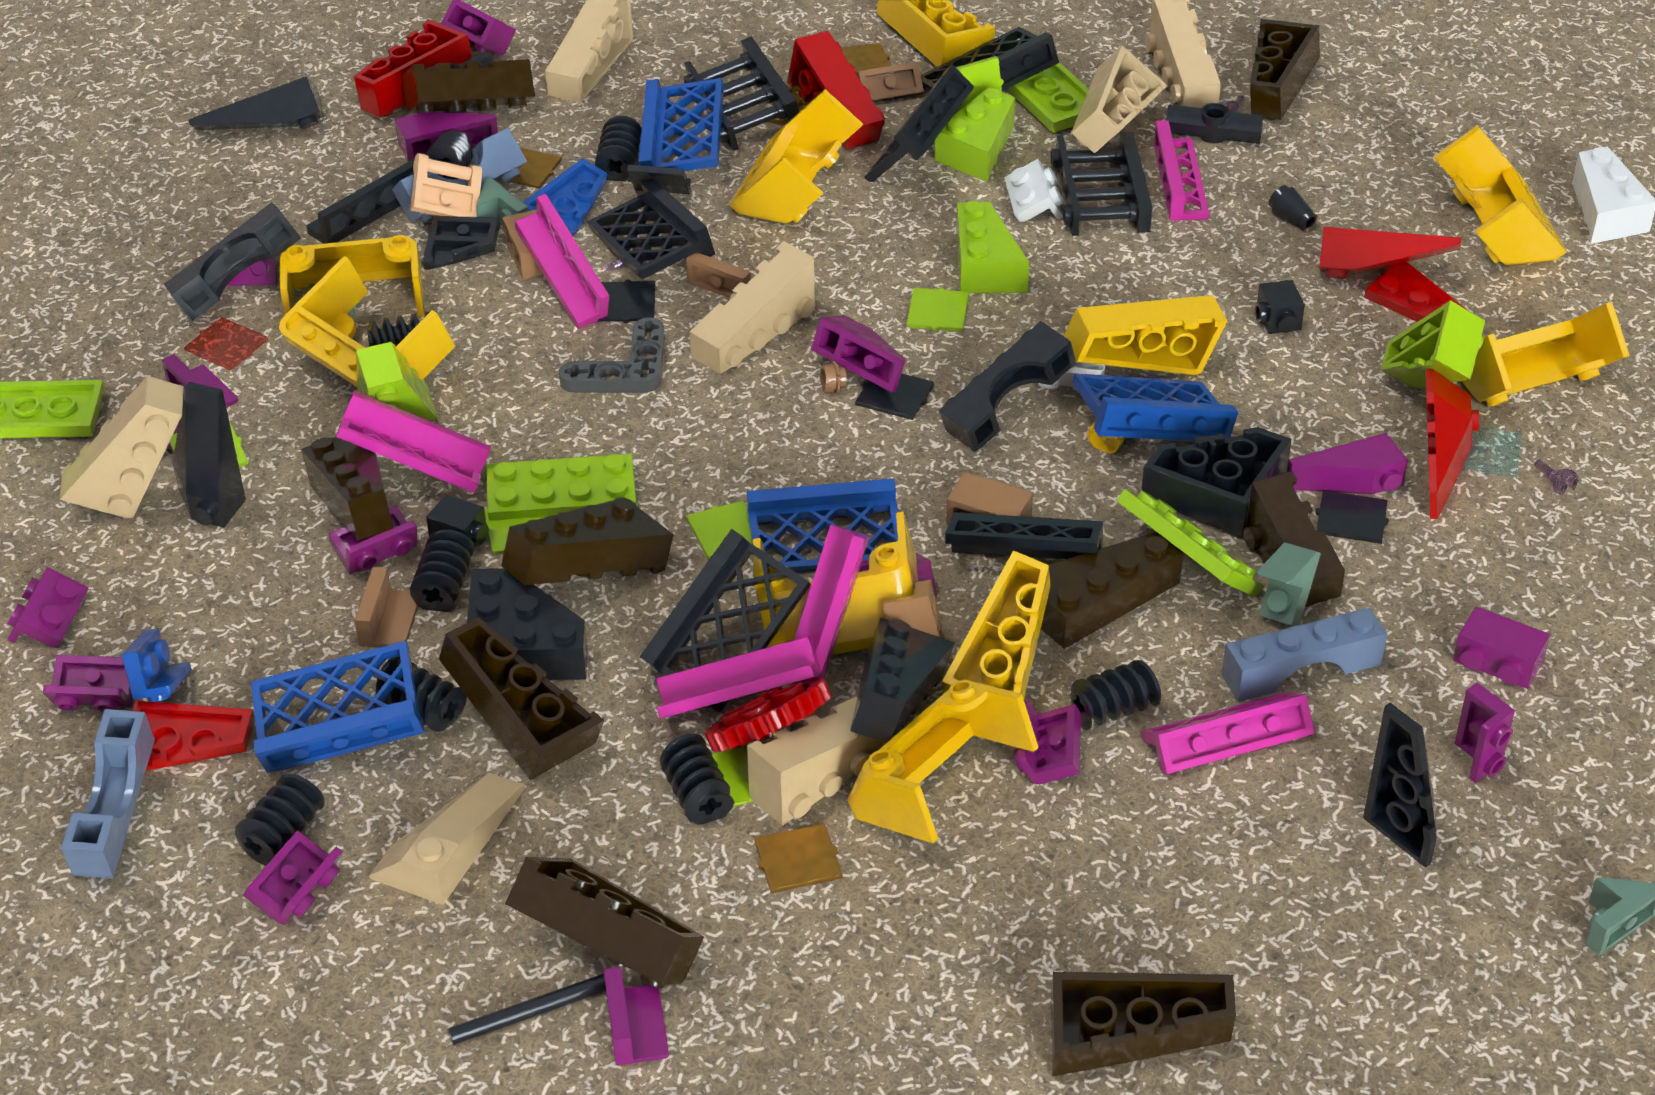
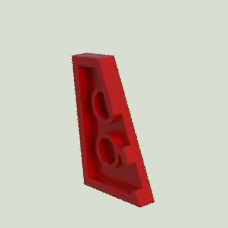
M1408 262L1392 265L1365 289L1364 298L1416 322L1449 301L1466 309Z
M135 701L132 711L146 713L155 740L146 770L246 752L255 722V715L252 709Z

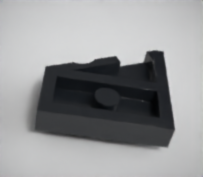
M433 215L423 258L424 270L462 262L494 252L500 229L498 218Z

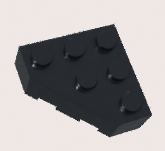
M1259 427L1244 429L1243 435L1225 438L1222 433L1195 438V443L1192 445L1176 447L1174 442L1159 445L1144 465L1142 490L1156 500L1160 499L1177 511L1176 513L1243 536L1244 528L1247 525L1252 483L1287 473L1292 439Z
M504 568L472 569L467 623L480 617L518 649L517 654L531 665L536 663L547 672L546 678L549 680H585L587 678L588 648L584 619L537 586L524 585Z

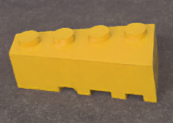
M878 0L876 13L936 67L993 40L995 36V26L990 23H986L984 26L977 23V16L968 11L964 15L953 9L954 3L949 0Z
M1213 295L1076 308L1064 337L1071 341L1076 362L1197 375L1202 373L1228 320Z
M1013 550L942 680L944 693L949 690L953 683L960 680H970L1021 693L1023 699L1025 698L1050 590L1049 565Z

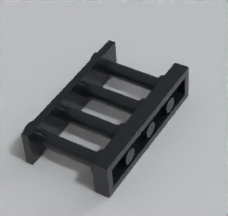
M752 36L740 40L743 49L740 58L698 74L690 61L684 63L687 75L683 76L684 83L723 78L743 69L746 72L750 70V74L724 84L723 98L754 85L757 88L762 87V90L723 105L720 141L722 143L728 142L733 151L739 149L735 134L775 118L779 120L784 119L788 123L799 113L796 98ZM714 91L704 92L700 96L707 98ZM763 102L773 103V106L734 122H730L728 116ZM706 109V111L708 112V114H710V113L713 112V111H711V110H709V109Z
M1120 132L1119 145H1115L1114 149H1099L1096 153L1091 150L1067 151L1064 136L1057 135L1056 148H1051L1050 153L1051 167L1058 169L1065 205H1063L1064 225H1070L1072 236H1079L1080 221L1129 219V222H1135L1137 233L1150 232L1152 204L1133 132ZM1115 162V165H1119L1116 168L1073 170L1070 168V164ZM1119 180L1120 184L1124 183L1120 187L1075 189L1074 182ZM1124 199L1128 206L1079 208L1078 202Z

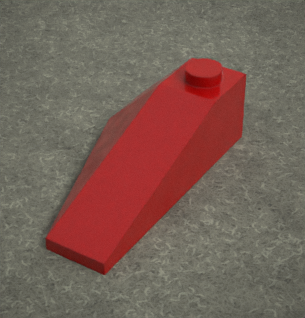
M1324 227L1319 268L1320 271L1326 272V277L1346 279L1347 274H1359L1460 250L1462 238Z
M1426 369L1430 518L1438 519L1472 448V431H1479V410H1471L1470 394L1434 369Z

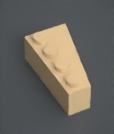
M586 0L545 70L544 82L547 84L549 96L579 103L585 99L633 41L630 0Z
M1152 0L1150 34H1146L1145 37L1146 50L1153 53L1155 68L1161 69L1162 80L1171 89L1173 103H1178L1179 106L1202 108L1210 103H1219L1221 83L1211 54L1207 55L1205 37L1203 33H1198L1195 23L1198 22L1196 12L1195 10H1188L1191 0Z
M146 376L121 404L120 411L112 420L108 419L103 424L98 436L80 450L79 457L74 463H69L63 469L59 500L123 518H133L181 419L184 386Z
M857 696L832 707L827 717L820 719L817 715H813L805 719L803 727L790 732L784 728L773 733V741L762 744L757 740L747 745L749 797L782 826L794 817H803L811 806L824 796H833L843 783L853 776L859 775L864 763L872 753L878 751L886 744L850 731Z

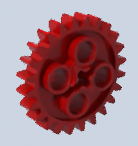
M814 677L808 681L803 680L799 683L791 684L784 689L782 686H778L756 696L745 705L727 712L721 717V721L712 724V727L706 729L704 734L714 752H722L728 748L731 750L739 745L744 746L752 740L753 742L757 740L762 742L773 737V733L784 728L787 729L789 725L812 715L818 710L817 707L826 704V701L831 699L832 694L825 679L822 677L817 679Z

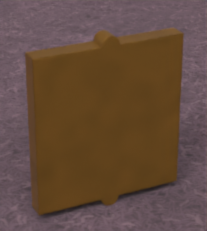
M881 42L841 47L845 58L854 66L856 73L861 70L890 66L888 61L889 55L885 54Z
M520 148L527 162L519 169L521 174L509 182L540 189L547 178L554 175V169L560 163L562 157Z
M825 824L754 838L760 857L758 868L764 870L770 893L842 878V872L836 857L838 848L832 846Z

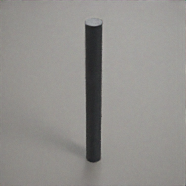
M604 973L447 1028L450 1040L453 1045L605 992Z

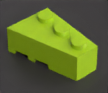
M991 87L984 90L952 116L936 137L935 161L988 182L990 172L993 166L996 165L1000 151L1004 148L1014 127L1015 97Z
M957 202L956 236L960 291H967L969 293H1028L1029 261L991 202Z
M1449 301L1389 340L1380 370L1416 389L1426 387V369H1434L1451 382L1470 380L1477 352L1483 344L1484 337L1482 333L1485 320Z
M392 342L356 350L358 392L428 421L438 419L427 383L424 380H420L417 371L413 367L410 368L408 366L406 358Z

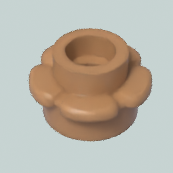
M834 360L830 364L821 365L820 383L824 393L835 392L836 394L840 391V388H845L846 386L844 367H839Z

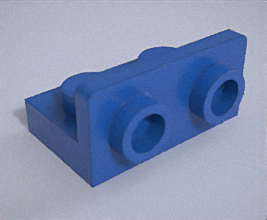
M159 628L144 630L121 654L133 700L147 698L149 702H157L171 697L174 690L182 684L183 679L192 670L190 662L168 665L170 660L169 646L166 640L161 639Z

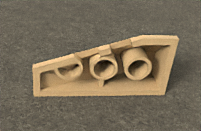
M487 773L392 844L369 875L370 879L444 905L521 795L525 785L492 773Z

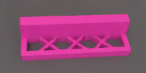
M1169 120L1156 121L1154 149L1169 220H1208L1209 210L1192 138L1173 139ZM1175 148H1186L1187 151L1182 155H1178L1175 152ZM1181 164L1191 170L1183 174L1179 170V165ZM1185 183L1195 189L1187 193L1184 191L1183 184ZM1189 202L1199 207L1200 210H1184V205Z
M546 194L538 196L536 213L515 221V229L575 327L579 329L598 322L600 318L608 316L609 294Z
M355 390L336 437L473 493H475L479 484L480 473L491 449V446Z
M834 524L830 525L794 639L797 640L811 636L821 675L815 676L816 679L819 677L825 679L870 537Z
M811 636L656 678L663 706L657 707L659 718L669 717L821 675Z
M1292 692L1276 694L1141 731L1144 742L1155 745L1160 769L1164 774H1170L1315 734L1307 695Z

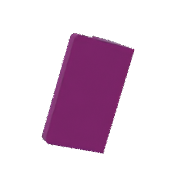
M175 354L162 359L166 381L184 386L183 397L185 386L188 382L222 389L226 408L238 402V396L205 365H200L190 370Z
M621 967L604 969L616 1066L668 1058L669 1051L659 988L652 985L624 988Z

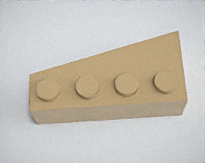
M1120 46L1097 68L1071 133L1081 145L1087 146L1092 152L1096 153L1168 85L1125 47Z
M783 241L776 248L778 254L770 262L764 259L755 268L756 273H758L747 284L740 282L732 290L733 293L727 304L719 303L689 332L691 357L717 373L722 374L729 368L738 366L745 357L755 350H761L768 341L777 335L787 332L790 326L800 319L809 317L813 310H815L814 257Z

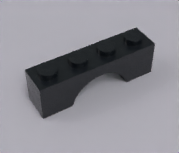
M271 202L164 283V286L193 321L220 301L225 287L239 273L259 261L275 259L300 240L301 237L282 212Z
M1040 321L1031 330L1025 332L1020 340L1006 352L1000 354L995 362L980 375L975 376L962 391L945 403L939 410L945 430L974 452L982 448L1000 432L996 410L998 404L1007 393L1019 386L1030 383L1052 385L1076 364L1071 341Z

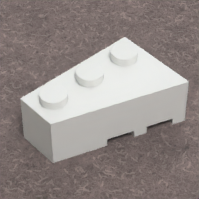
M1598 147L1593 150L1579 152L1572 184L1579 207H1582L1584 223L1587 225L1590 233V243L1593 244L1650 232L1655 213V198L1609 147Z

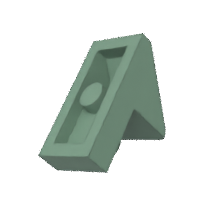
M489 177L484 180L477 202V217L498 218L503 226L502 217L528 212V206Z
M1285 542L1257 572V575L1269 578L1259 616L1292 626L1300 625L1321 555L1320 552Z
M1604 877L1597 878L1594 881L1589 904L1598 911L1591 917L1588 923L1590 932L1586 945L1600 956L1654 917L1655 883Z

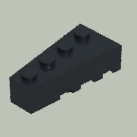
M880 617L865 658L850 731L884 743L890 741L904 727L908 717L914 715L918 710L920 702L926 700L932 688L936 687L941 681L955 642L911 628L909 624L902 620H887Z

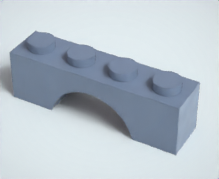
M509 128L482 140L472 150L473 165L482 167L480 193L485 179L489 177L494 181L502 179L504 183H507L521 174L519 169L527 162ZM427 172V178L468 186L467 180L447 179L438 174ZM413 174L400 180L392 191L410 222L413 223L422 219L426 223L433 219V215L410 210Z
M1365 608L1234 641L1225 645L1222 676L1237 701L1240 702L1275 693L1288 676L1298 669L1313 663H1335L1341 667L1344 674L1382 665L1387 632L1372 610Z
M104 709L94 741L95 776L91 796L82 813L72 812L61 847L73 876L114 879L155 741L145 712Z

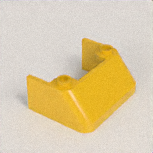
M825 89L768 141L730 201L729 206L739 215L788 224L791 221L799 222L807 213V207L823 193L812 183L817 172L824 166L829 169L840 156L837 151L841 144L854 134L863 123Z
M1478 125L1434 156L1435 160L1448 173L1457 186L1452 190L1462 205L1469 203L1483 225L1478 227L1475 232L1487 245L1485 250L1495 264L1500 261L1506 266L1553 261L1567 253L1565 246L1526 181Z
M396 235L389 238L306 246L293 245L280 255V292L285 314L294 306V288L313 287L345 256L349 258L362 282L412 277L418 318L424 317L421 260L417 244L412 238Z
M344 256L284 315L280 321L279 329L288 343L358 388L356 350L366 347L352 339L356 333V324L347 313L368 293V290L349 258ZM431 310L396 348L406 358L408 366L410 368L413 367L417 371L420 380H423L453 350L455 344L438 314Z
M1605 303L1568 321L1496 340L1495 334L1484 337L1483 344L1477 352L1471 379L1460 382L1479 403L1486 401L1488 407L1509 401L1507 396L1509 394L1577 375L1579 381L1599 376L1600 368L1630 356L1613 303Z
M904 511L896 513L898 541L876 547L869 556V570L858 572L832 655L868 649L880 617L886 619L883 610L884 601L914 595L915 582H918L916 551ZM753 539V545L765 552L761 539ZM753 556L754 577L763 576L762 561ZM769 566L770 574L777 573L776 570ZM788 578L772 581L774 600L789 597L797 584H794ZM765 583L755 585L758 604L768 602ZM811 586L768 647L794 641ZM781 607L776 608V614ZM769 609L760 611L764 630L771 622Z
M960 680L953 683L949 690L882 748L869 756L848 796V803L854 818L934 843L938 840V836L919 783L972 736L1032 752L1037 750L1039 746L1022 694L970 680Z

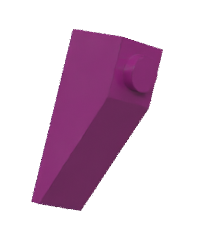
M422 112L395 119L398 144L407 162L414 159L417 153L426 155V152L438 137L450 130L465 133L469 138L472 148H475L482 140L498 133L497 117L495 114Z
M846 315L820 318L811 347L812 351L831 361H836L837 364L890 392H896L906 361L901 354L871 328Z
M1384 433L1289 459L1287 472L1293 471L1297 479L1296 484L1293 485L1294 490H1326L1341 493L1374 494L1381 491H1393L1399 486L1404 485L1408 459L1388 434Z

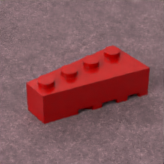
M428 19L422 24L423 30L420 33L413 31L406 36L407 42L403 46L394 45L388 50L389 56L387 58H377L354 75L361 109L381 118L391 115L394 110L405 105L402 76L413 64H424V70H426V68L436 66L435 64L437 63L462 64L471 59L472 53L468 34Z
M828 30L795 39L787 83L792 87L796 85L800 87L799 97L804 102H808L809 99L811 101L814 100L826 89L863 123L854 134L841 144L846 150L879 141L885 124L884 114L871 99L868 88L865 85L863 86L857 77L854 66L845 58L839 42L833 39Z

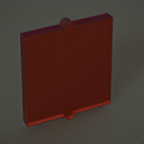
M221 317L206 330H201L199 332L200 335L187 344L184 350L231 371L245 358L252 357L253 352L264 344L268 337Z

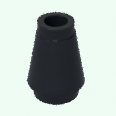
M1282 185L1274 191L1269 199L1268 204L1272 207V213L1303 230L1314 225L1317 220V215L1294 187L1289 188L1287 185Z

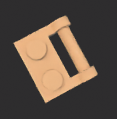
M417 153L413 165L414 180L410 210L435 216L477 217L476 206L480 196L482 167L476 165L465 167L429 159L428 155ZM427 172L467 180L468 186L427 178Z

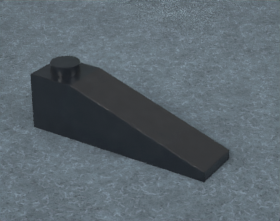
M305 76L191 118L188 121L195 130L296 127L299 125L301 129H305L318 124V119L325 116L318 89Z
M188 382L185 386L182 416L179 421L172 461L178 489L192 520H196L202 525L211 524L225 528L245 502L246 497L223 390Z
M1392 703L1384 706L1363 819L1426 868L1432 862L1437 836L1434 793L1423 727Z

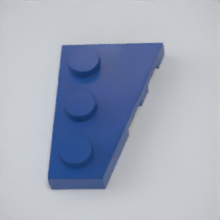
M582 158L523 203L528 206V211L536 210L537 197L546 194L574 237L607 182V173Z

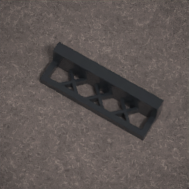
M415 158L317 213L318 219L306 225L308 234L323 244L337 243L400 207L401 205L392 189L400 180L414 174L413 165Z
M953 512L945 532V544H951V549L954 553L1010 556L1014 550L1033 558L1066 560L1085 553H1097L1098 549L1103 548V521Z

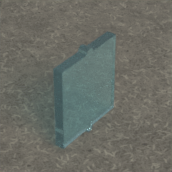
M1479 427V431H1472V448L1462 469L1483 472L1484 475L1497 474L1517 477L1521 433L1495 430L1493 427Z

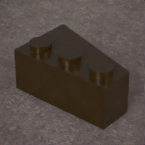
M1293 471L1252 483L1247 525L1244 528V539L1250 549H1255L1261 556L1263 565L1284 542L1321 553L1305 607L1341 596L1345 569L1324 530L1317 532L1308 516V514L1313 512V509L1308 501H1300L1293 488L1297 479Z

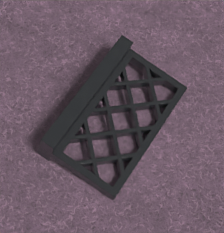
M1017 27L922 74L923 89L929 92L951 65L959 67L996 56L999 58L1000 76L1004 80L1001 86L1002 91L1059 63L1053 37L1047 32L1037 36L1021 27Z
M951 65L942 74L893 137V141L865 175L864 178L867 181L874 182L907 153L915 160L919 159L974 89V86L954 65Z
M653 178L641 183L644 194L587 221L589 228L642 280L696 252L709 257L716 254L707 226ZM644 207V209H643L642 211L634 212V211H636V210H638V209ZM647 221H656L653 224H645ZM626 222H635L633 225H625ZM610 223H614L613 226H606ZM660 233H670L669 236H659ZM639 234H649L647 237H638ZM619 235H628L626 238H617ZM662 246L661 249L651 250L652 247ZM673 246H681L677 249H672ZM631 248H640V250L630 251ZM644 260H653L642 266Z
M731 529L640 655V658L652 668L667 676L675 673L670 668L679 655L693 653L694 667L696 668L701 666L699 651L719 647L721 660L728 659L726 645L746 641L748 653L765 649L811 584ZM752 554L762 561L764 575L744 580L742 567ZM769 566L776 570L777 573L770 574ZM788 578L797 584L789 597L774 600L772 581ZM765 583L768 602L747 606L745 587ZM738 589L741 608L721 612L719 602L721 596L726 591ZM714 607V613L709 614ZM781 607L776 614V608ZM769 609L771 622L767 628L751 632L749 613ZM742 615L745 634L725 638L722 619ZM716 621L718 640L698 644L696 631L701 624ZM758 639L755 645L753 646V640ZM691 640V645L686 646L688 642ZM729 700L709 706L719 713Z

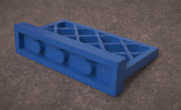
M722 78L661 87L659 79L646 80L639 152L640 166L678 168L685 171L719 166L724 94ZM714 91L707 98L700 96L704 92ZM683 96L676 103L669 100V97ZM692 101L697 103L690 111L685 109ZM706 109L713 111L705 118L699 116ZM675 114L682 116L674 123L668 121ZM691 121L696 123V125L688 131L683 129V127ZM705 129L711 131L703 139L697 136ZM674 134L680 136L672 144L666 141ZM688 142L695 144L688 151L681 149ZM704 149L711 153V156L695 157ZM673 154L679 157L675 161L664 163Z
M1074 373L1072 384L1097 417L1093 429L1098 436L1195 441V438L1223 433L1225 438H1230L1239 413L1233 405L1219 404L1203 382L1078 373Z
M894 478L747 491L746 513L752 544L753 539L760 538L764 543L765 552L772 548L785 556L780 563L795 573L816 571L820 556L817 559L807 560L799 555V553L808 544L822 553L824 543L815 537L824 528L829 530L831 524L836 525L832 522L836 516H848L854 520L846 529L856 531L863 525L875 533L867 543L862 561L869 559L871 552L875 549L873 547L882 538L890 543L898 541L896 520L898 508ZM889 512L890 519L883 526H880L868 517L872 513ZM811 519L817 523L809 533L794 524L798 520ZM775 523L780 528L772 536H769L758 529V524ZM787 531L801 539L792 550L778 541Z
M406 641L251 681L257 740H254L255 755L267 773L302 766L425 733L423 719L418 709L410 650ZM400 656L401 664L391 676L379 670L385 660ZM357 667L363 670V673L352 686L339 680L349 669ZM372 676L385 682L374 697L361 691ZM315 678L324 680L325 682L313 696L301 690L308 680ZM334 686L347 692L335 708L323 702V699ZM394 687L406 692L407 700L390 705L383 702ZM277 688L285 690L286 692L274 707L264 702L263 692ZM295 696L307 702L296 718L283 712ZM355 698L368 703L366 708L360 713L352 715L344 713ZM316 708L329 714L322 723L311 726L305 724ZM277 718L290 724L284 733L268 737L267 731Z

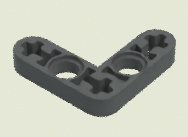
M648 317L642 318L634 324L630 361H571L563 364L559 369L560 386L563 390L573 393H645L656 390L661 384L665 342L663 323L659 319ZM647 332H651V339H645ZM644 353L654 354L652 357H640ZM642 370H649L647 377L642 378ZM607 375H615L618 377L612 380L602 379Z

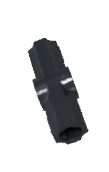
M1210 103L1202 108L1168 105L1166 120H1169L1171 134L1196 136L1208 143H1220L1230 140L1260 144L1263 115L1230 112L1228 107L1223 104Z

